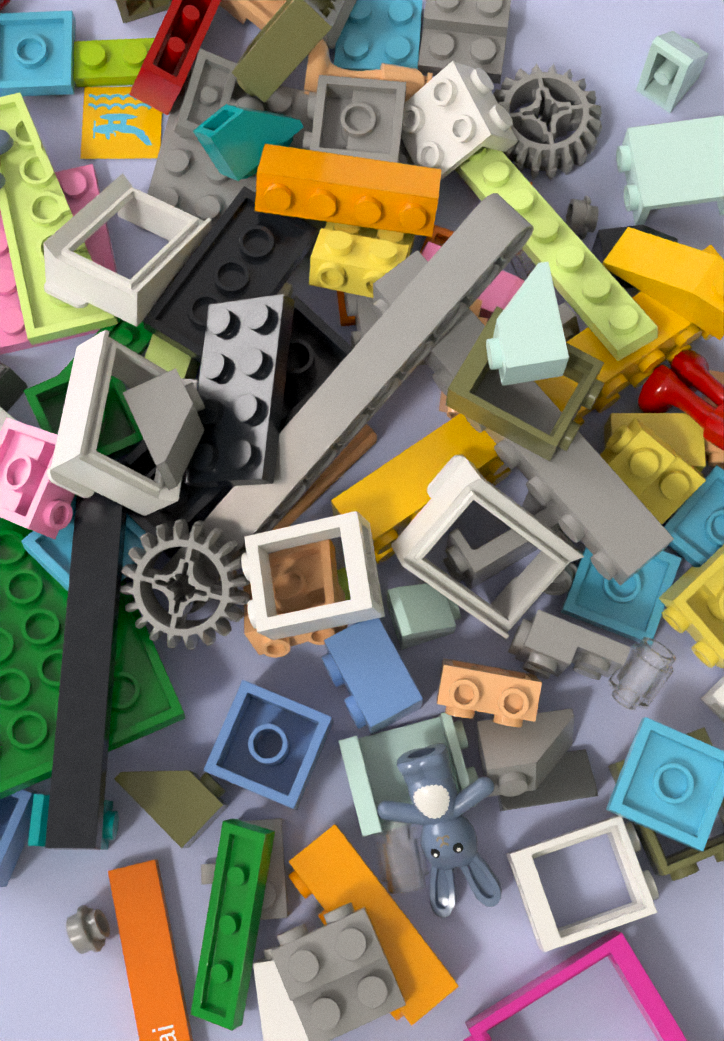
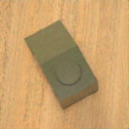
M190 770L120 772L114 778L181 848H189L228 807L221 799L226 790L208 772L199 777Z

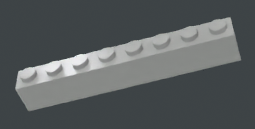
M418 250L373 283L374 304H372V308L378 318L384 314L428 263ZM470 308L423 359L434 371L432 374L433 380L446 396L451 382L485 327ZM489 369L475 393L477 397L548 435L562 413L534 381L502 386L499 369ZM466 417L467 421L476 431L481 433L485 430L496 443L494 449L503 463L511 469L517 467L528 479L526 486L531 495L541 505L548 503L561 517L558 519V523L564 533L576 543L581 540L593 554L590 557L592 564L607 580L614 578L621 586L665 550L674 540L579 431L567 452L558 447L551 461H548Z

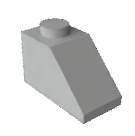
M175 368L123 392L168 490L179 485L204 432V427L197 413L205 409L202 399L193 382L184 386Z
M572 708L537 713L535 722L523 720L522 727L497 724L493 722V719L477 721L478 751L483 775L492 779L495 787L492 794L488 797L498 795L513 797L526 791L536 790L573 744L574 714Z

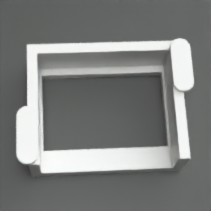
M122 173L44 242L46 277L44 290L47 294L75 308H84L90 303L137 327L211 231L212 219L207 218L203 221L133 188ZM117 212L118 217L148 230L169 242L131 279L74 253L80 245Z
M104 330L76 348L52 464L48 468L47 476L53 484L82 498H89L94 492H97L146 516L178 501L182 478L177 487L168 490L157 467L153 481L97 452L96 449L111 375L123 381L131 389L168 371L108 337L109 332ZM181 378L184 386L193 382L197 389L198 380Z
M463 455L453 456L427 487V493L431 499L391 545L404 568L505 639L509 637L508 631L570 562L584 557L566 534L561 530L555 533L496 488ZM473 500L541 550L518 577L512 579L491 604L424 558Z

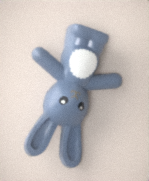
M438 743L405 752L398 758L397 767L407 784L408 793L413 804L382 801L378 804L376 810L377 815L383 820L423 825L420 845L423 854L431 864L430 904L434 914L441 918L451 915L457 900L454 868L458 867L461 868L475 897L487 907L496 906L501 899L500 882L489 865L477 852V835L473 825L467 818L462 816V814L492 794L495 788L493 780L489 777H481L457 794L448 750L445 744Z

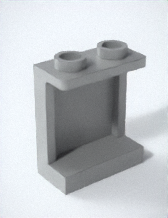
M528 490L522 507L555 533L559 530L563 532L558 523V519L561 517L548 503L541 505ZM457 528L449 533L445 550L447 558L443 559V562L451 577L458 582L463 580L467 588L471 590L538 548L516 531L510 529L474 550L469 546L461 531Z

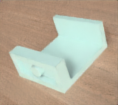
M724 115L627 128L622 146H618L616 149V162L618 171L625 172L627 185L624 187V203L626 210L633 212L635 225H644L650 210L714 201H717L719 214L724 215Z
M445 712L441 713L437 718L361 738L353 736L338 740L363 837L409 825V823L383 820L377 815L376 810L378 804L382 801L413 804L408 793L407 784L397 767L398 758L405 752L443 743L447 746L457 794L478 779L474 766L466 768L461 752L462 749L469 748L463 723L461 720L453 722L452 715H448Z

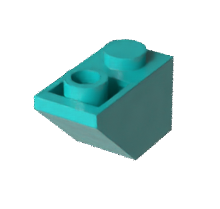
M225 104L194 129L193 133L219 173L240 181L257 173L265 144L288 147L293 142V136L304 126L299 119L282 114Z

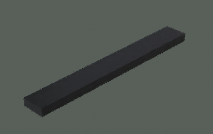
M115 460L118 463L130 468V465L126 460ZM94 492L89 498H82L78 495L76 497L45 848L54 850H101L127 507L97 492Z

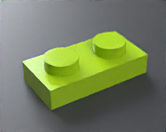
M155 38L74 41L73 79L76 86L133 85Z

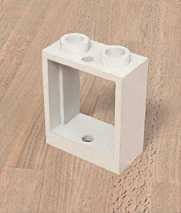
M358 511L244 537L246 553L242 554L241 563L243 573L251 583L253 598L248 601V615L253 628L257 629L258 633L272 640L385 617L370 523ZM341 537L351 600L277 615L268 553Z
M613 816L506 853L539 949L543 952L657 913L653 900L659 898L656 884L649 870H641L635 853L641 851L639 838L633 825L630 822L624 824L621 816ZM607 833L632 903L557 928L533 859Z

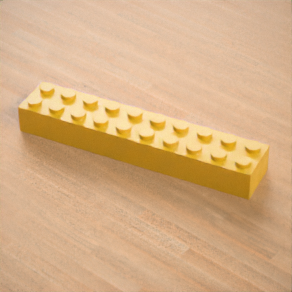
M712 245L702 250L721 257ZM639 292L632 298L658 326L657 339L620 361L613 357L589 327L566 342L604 362L597 378L605 383L591 410L581 406L573 421L582 426L585 422L582 417L592 410L596 409L599 413L607 410L620 399L621 396L618 394L629 385H632L635 389L642 386L653 373L655 367L666 360L671 365L676 354L692 349L690 344L701 336L705 340H709L713 336L644 292ZM564 375L534 381L561 412H563L579 384ZM460 413L331 500L333 516L358 511L370 523L377 564H380L395 554L391 546L392 543L431 499L427 493L428 485L453 456H465L474 464L480 474L494 486L508 477L512 471L497 455L494 449L496 443L485 430L481 433L476 431L467 421L466 417Z

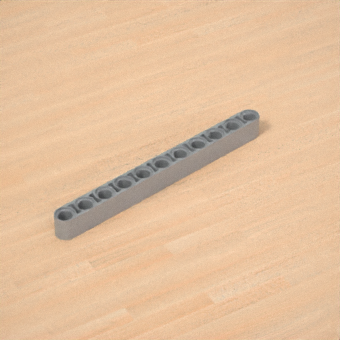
M493 193L483 199L281 431L278 440L273 484L234 486L204 520L206 526L204 536L208 537L209 533L217 527L222 529L223 534L218 541L222 547L231 540H235L238 544L229 553L232 560L242 556L243 553H246L245 536L273 530L523 248L533 233V226L498 193ZM181 547L164 568L177 569L180 558L185 556L187 547ZM201 553L204 556L203 569L209 577L219 580V585H222L216 566L205 554ZM187 574L177 580V582L184 584V593L186 594L195 588V586L188 584L189 576ZM195 600L192 609L187 614L196 612L207 602Z

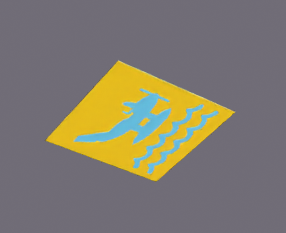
M84 87L80 159H157L161 146L162 112L130 96L129 93L132 87Z

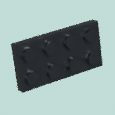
M245 186L142 321L146 330L200 363L202 361L209 304L277 295L318 237V229L298 217L255 211L256 193Z
M279 294L209 304L198 384V393L205 409L197 413L204 427V432L188 464L187 484L197 488L273 484L295 303L287 295Z

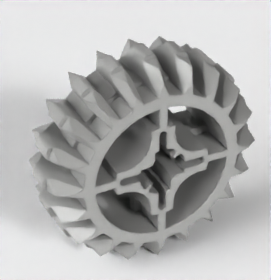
M536 63L530 75L520 68L515 74V80L506 77L502 82L501 90L496 89L493 93L497 103L503 106L511 116L513 121L511 129L518 140L515 145L503 153L511 162H515V167L520 172L524 168L531 169L530 174L533 180L539 175V171H545L551 180L555 177L557 168L568 175L572 171L573 164L581 167L586 161L587 154H591L597 144L596 138L600 136L602 129L601 121H599L602 114L601 106L595 105V91H585V78L576 82L572 81L571 69L564 73V75L557 74L554 64L549 68L548 72H542ZM533 102L530 106L520 108L519 112L513 113L520 106ZM567 131H575L566 140L554 143L557 137L566 136Z
M185 519L175 521L173 531L166 523L156 526L157 537L149 532L140 537L144 549L133 547L129 550L128 555L136 564H127L122 567V574L132 578L133 582L122 585L120 592L126 595L134 594L135 600L125 605V611L134 612L139 609L143 616L137 619L135 627L140 629L150 623L154 627L150 632V640L156 641L164 632L167 633L168 648H175L180 642L181 636H183L184 644L188 650H192L197 646L199 637L207 646L212 645L216 641L215 631L222 636H227L232 631L228 620L239 622L244 616V613L235 604H247L251 597L247 592L237 589V587L250 584L244 574H237L236 569L242 567V556L232 560L229 555L237 547V542L231 540L222 547L218 541L222 537L223 530L217 527L206 537L204 536L205 522L201 520L194 523L191 533ZM187 547L185 556L180 558L177 569L166 567L163 570L154 568L158 557L166 549ZM201 553L205 554L216 566L222 585H219V580L213 579L205 573L203 569L204 556ZM186 574L189 576L188 584L195 586L188 594L184 593V584L177 582L178 579ZM153 588L162 591L167 596L169 601L168 612L156 599ZM211 598L220 600V604L213 615L200 620H186L187 613L192 609L195 600L206 602Z

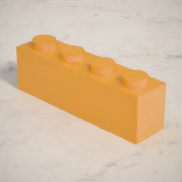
M265 144L257 170L255 211L432 237L439 199L441 169Z
M336 824L288 861L294 869L288 876L301 895L306 899L313 894L324 908L318 914L324 925L327 924L324 914L351 902L355 911L362 907L366 908L406 1002L405 1006L390 1012L396 1021L405 1016L412 1026L459 987L450 972Z

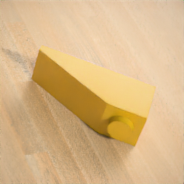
M628 227L602 265L616 276L721 340L724 336V259L717 255Z

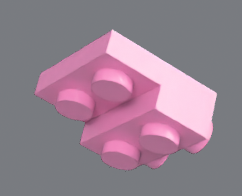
M6 418L0 432V517L56 539L59 530L64 529L72 519L71 502L75 495L53 484L47 476L48 468L52 464L58 435Z

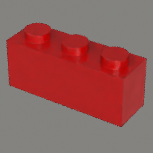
M172 0L129 93L130 96L166 115L169 114L221 0Z

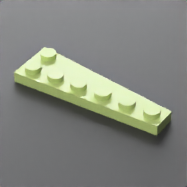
M21 93L0 97V129L6 131L14 141L11 149L0 155V173L6 180L5 185L0 189V210L27 339L32 345L117 325L116 316L90 303L84 308H75L45 292L44 242L73 217V214ZM84 242L74 253L92 261Z

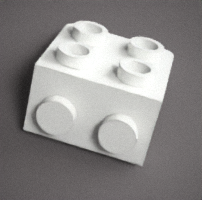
M452 61L405 102L401 139L414 165L441 169V180L481 147L506 152L518 142L511 129L513 125L512 118L506 109L497 103L492 93L494 85L487 73L481 68L475 69Z

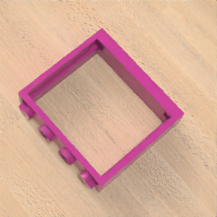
M612 930L465 1022L471 1036L463 1041H492L487 1031L605 957L609 958L657 1040L687 1041L623 933Z

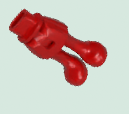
M693 350L681 351L674 356L671 369L662 364L649 376L639 394L638 406L644 413H666L672 406L679 408L704 430L703 437L717 448L724 450V385L709 372V364L701 354ZM698 390L699 392L704 394L717 406V408L713 407L711 404H709L701 397L696 395L695 392Z

